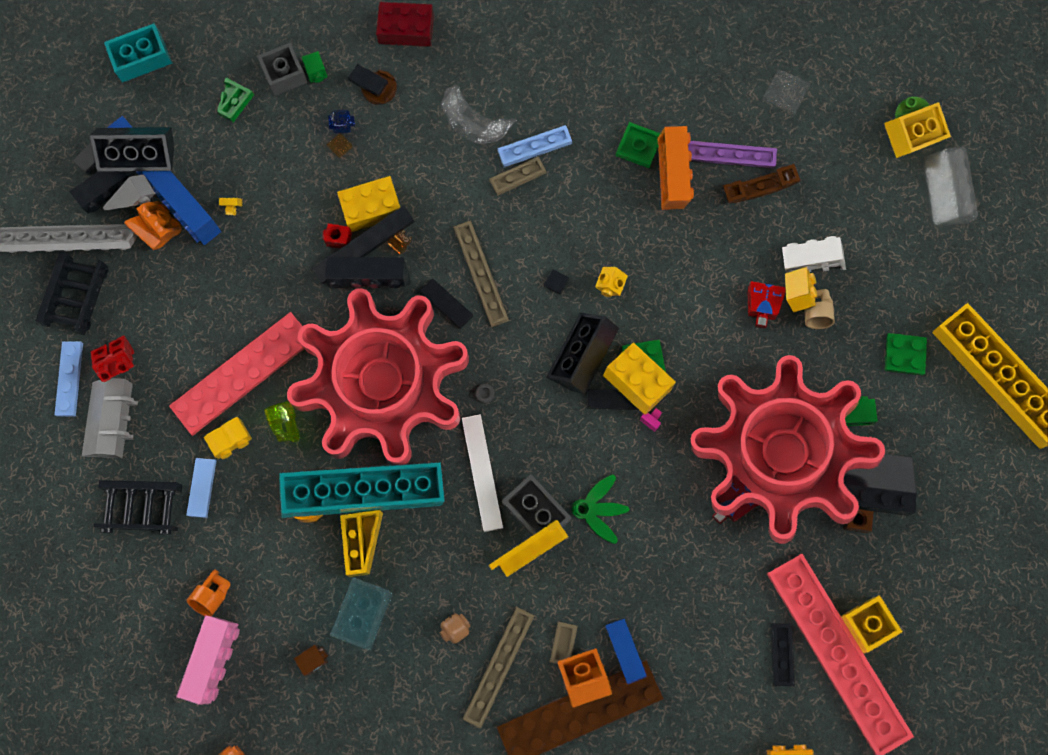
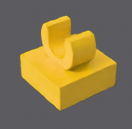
M219 198V205L226 206V215H236V206H242V199Z

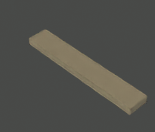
M468 221L454 226L491 327L508 322V316L472 222Z
M516 607L463 720L480 729L482 728L534 619V615Z

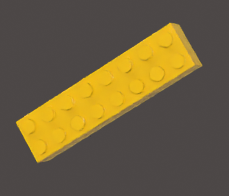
M968 303L965 304L932 333L1039 449L1047 447L1048 388Z

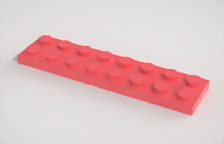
M291 312L174 401L169 407L192 436L304 350L298 340L299 330L303 326Z

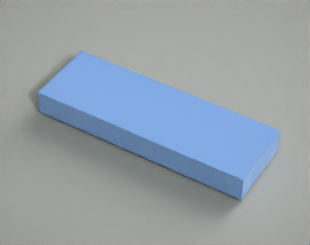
M196 458L186 516L208 517L216 460Z

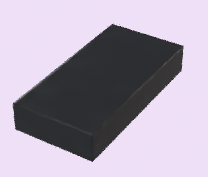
M359 64L355 66L348 76L350 82L377 97L381 95L388 84V80Z

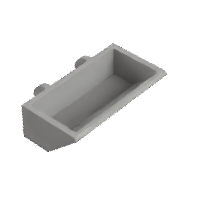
M111 378L106 382L101 380L92 382L82 457L123 458L125 440H133L134 436L126 432L127 422L131 419V416H128L129 407L138 406V401H134V398H131L133 384L128 380Z

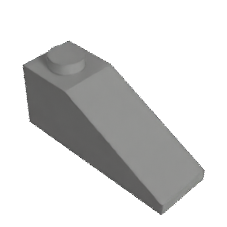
M145 175L132 176L123 183L103 208L104 210L142 205L143 203L150 202L155 192Z

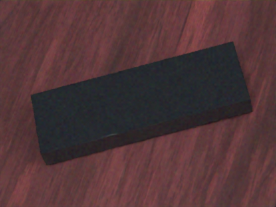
M433 278L420 290V293L458 328L462 329L473 317V314Z
M588 389L587 409L639 410L619 390Z
M771 623L773 686H795L792 624Z

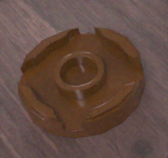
M377 70V72H374L375 74L388 80V84L381 95L377 97L365 89H361L366 100L378 105L392 100L397 91V83L389 72Z

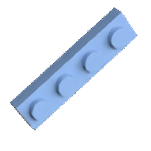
M565 125L497 149L502 164L506 167L572 144V139Z
M62 342L55 416H76L83 350L82 342Z

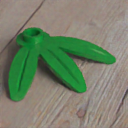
M610 475L599 481L587 494L585 500L579 499L575 501L572 505V513L578 519H585L589 527L599 537L616 544L618 539L614 532L597 516H617L629 512L630 509L628 506L618 503L596 504L597 501L606 495L616 480L615 475ZM579 506L584 508L583 513L578 511Z

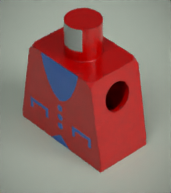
M750 282L748 286V316L757 317L756 327L767 328L768 319H776L786 293V287Z

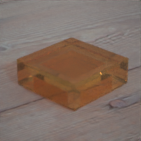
M341 133L327 144L339 158L353 147Z

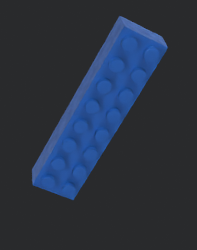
M121 116L107 128L133 127ZM136 171L138 175H145L157 197L197 243L201 241L203 245H206L222 232L171 171Z

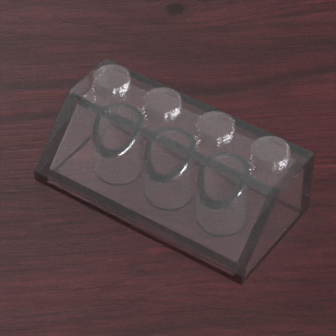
M966 147L947 148L923 157L934 227L971 224L978 217Z

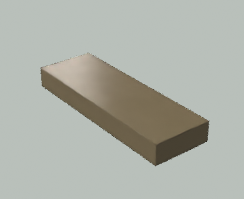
M538 156L490 178L489 181L498 196L546 174V169Z

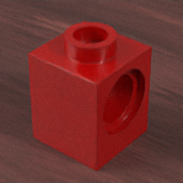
M329 223L327 229H324L322 239L327 247L338 249L350 243L352 237L350 227ZM340 234L338 239H332L334 235Z

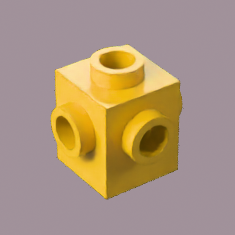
M603 267L595 287L606 297L620 296L628 275L617 267Z

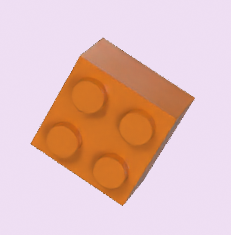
M596 648L557 661L573 708L612 694L606 672Z

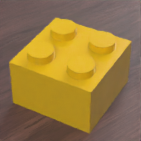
M880 595L869 599L841 616L863 653L870 652L902 633L901 628Z

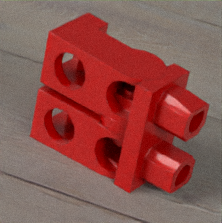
M122 336L109 342V347L105 344L91 351L92 369L102 382H106L112 377L134 367L132 357L134 350L126 337Z

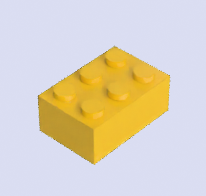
M391 176L337 192L347 226L350 227L352 232L374 226L400 208Z
M634 342L607 366L603 374L644 415L657 405L672 390L676 383Z

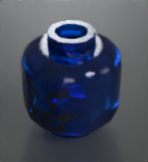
M347 109L333 110L331 115H328L329 129H332L335 134L350 133L351 127H355V118L351 116L350 111Z

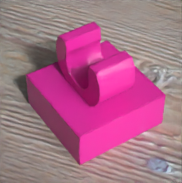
M656 408L651 415L649 413L643 414L640 421L656 432L661 425L658 419L662 412Z

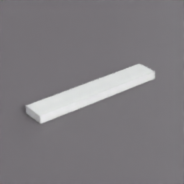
M481 414L464 417L462 422L483 531L503 529Z

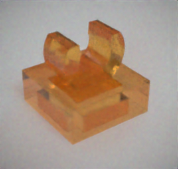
M405 230L387 242L399 255L406 251L407 246L412 240L411 236L407 238L404 235Z

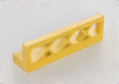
M556 520L492 562L489 566L491 570L500 566L506 577H508L565 540L568 535L558 520Z

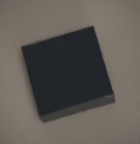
M553 269L544 283V287L561 295L569 281V277Z

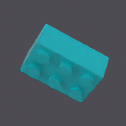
M155 23L104 42L114 72L122 83L172 64L162 35Z

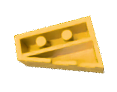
M381 510L340 515L346 576L370 575L383 516Z

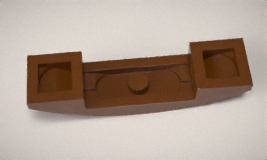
M795 164L778 168L776 172L745 182L739 180L723 185V189L728 203H738L788 188L800 182V178Z

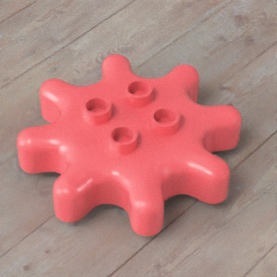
M362 288L355 289L347 298L350 318L344 327L337 331H328L316 324H306L299 330L298 340L308 353L318 358V368L311 378L292 384L287 391V398L297 410L302 412L315 409L329 411L331 424L323 436L322 446L333 458L341 459L346 457L360 439L370 437L381 442L384 456L392 465H405L412 456L409 434L416 425L422 422H429L442 429L451 430L459 424L460 413L457 405L440 394V384L445 376L460 372L467 367L469 363L468 352L465 345L461 342L452 341L444 344H434L425 337L426 330L434 317L432 305L426 297H412L399 314L385 316L377 312L373 298L367 290Z
M791 355L780 358L776 366L775 381L765 389H751L735 375L722 377L718 383V397L731 414L729 420L725 425L718 428H699L691 436L692 451L697 457L718 460L727 470V477L713 490L711 495L714 511L725 516L732 514L746 503L758 504L768 513L769 535L775 542L781 544L788 543L793 539L797 528V516L807 508H820L839 524L851 522L858 512L859 505L856 498L844 485V475L851 469H873L877 467L885 454V447L880 440L873 437L854 435L846 425V416L857 407L860 400L861 390L859 386L853 381L847 380L838 383L826 393L813 392L803 383L801 361ZM735 475L752 493H744L737 497L730 505L722 506L718 504L717 498L731 487L733 476Z

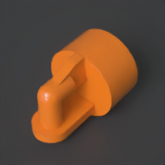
M213 570L202 585H197L186 600L193 610L203 616H213L225 600L231 585L228 580L218 575L219 571ZM212 583L219 586L215 592L209 589Z

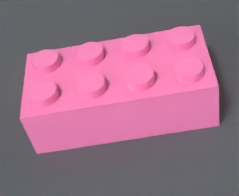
M205 615L177 694L178 698L197 704H210L212 700L215 701L219 692L217 688L218 682L224 678L226 672L224 668L225 662L230 659L233 652L231 648L232 642L239 635V624Z

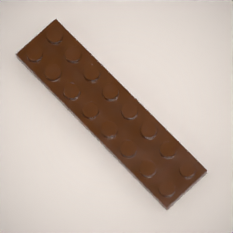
M647 660L641 662L647 675L644 679L627 684L623 671L607 677L612 692L611 695L574 708L572 707L569 695L497 726L507 754L540 755L663 700Z

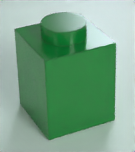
M319 51L302 56L311 83L322 82L328 77Z

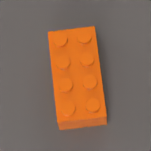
M687 126L664 127L658 137L662 210L684 209L694 197V189L690 185L693 171L689 168L692 154L691 151H688L691 136L690 132H687Z

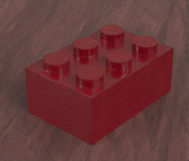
M379 2L376 29L379 44L431 47L434 24L432 4Z

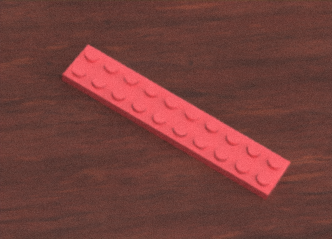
M803 554L767 573L874 754L885 755L913 738L912 732Z

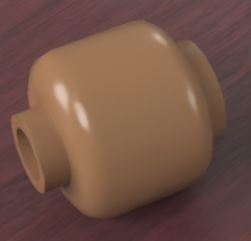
M453 613L440 624L442 631L439 633L445 642L450 641L456 644L469 634L470 624L463 614Z

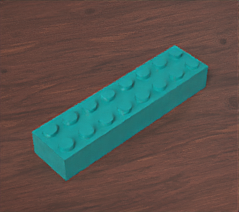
M441 463L279 474L281 518L441 506L444 503Z

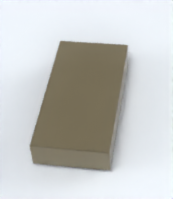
M558 622L550 659L551 663L558 664L557 661L572 657L578 626Z

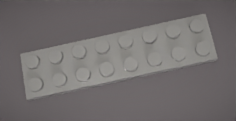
M125 224L0 227V252L89 251L92 249L126 250L132 247L137 235Z

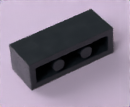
M98 171L69 192L88 214L97 211L101 204L109 201L129 176L125 171Z

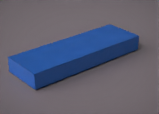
M625 619L606 625L627 684L646 678L647 675Z

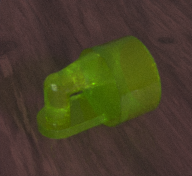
M289 401L263 409L267 423L279 442L289 440L297 442L299 440V431L295 422L297 416L294 406ZM282 422L285 423V427L287 430V432L285 433L282 428Z

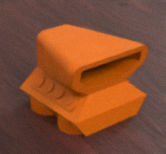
M159 201L143 203L136 208L139 215L124 222L152 250L160 249L170 239L181 233L182 230L179 221L171 217L167 207Z

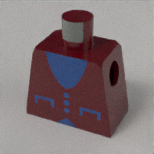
M734 475L731 487L717 498V502L722 506H728L740 495L752 492ZM746 503L730 515L723 516L715 512L712 517L719 524L727 517L735 522L757 507L758 504Z

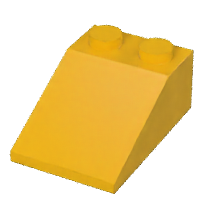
M939 102L884 123L896 158L951 137Z

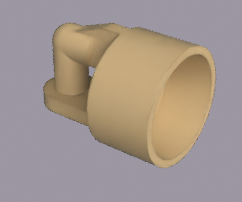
M821 289L816 290L818 296L815 297V299L821 298V302H815L816 306L804 309L805 325L811 329H825L835 323L834 306L829 290Z

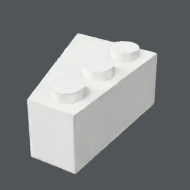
M830 236L821 241L808 240L803 244L790 243L786 247H782L784 266L787 273L807 267L809 272L819 268H823V271H829V267H840L841 270H846L840 237Z

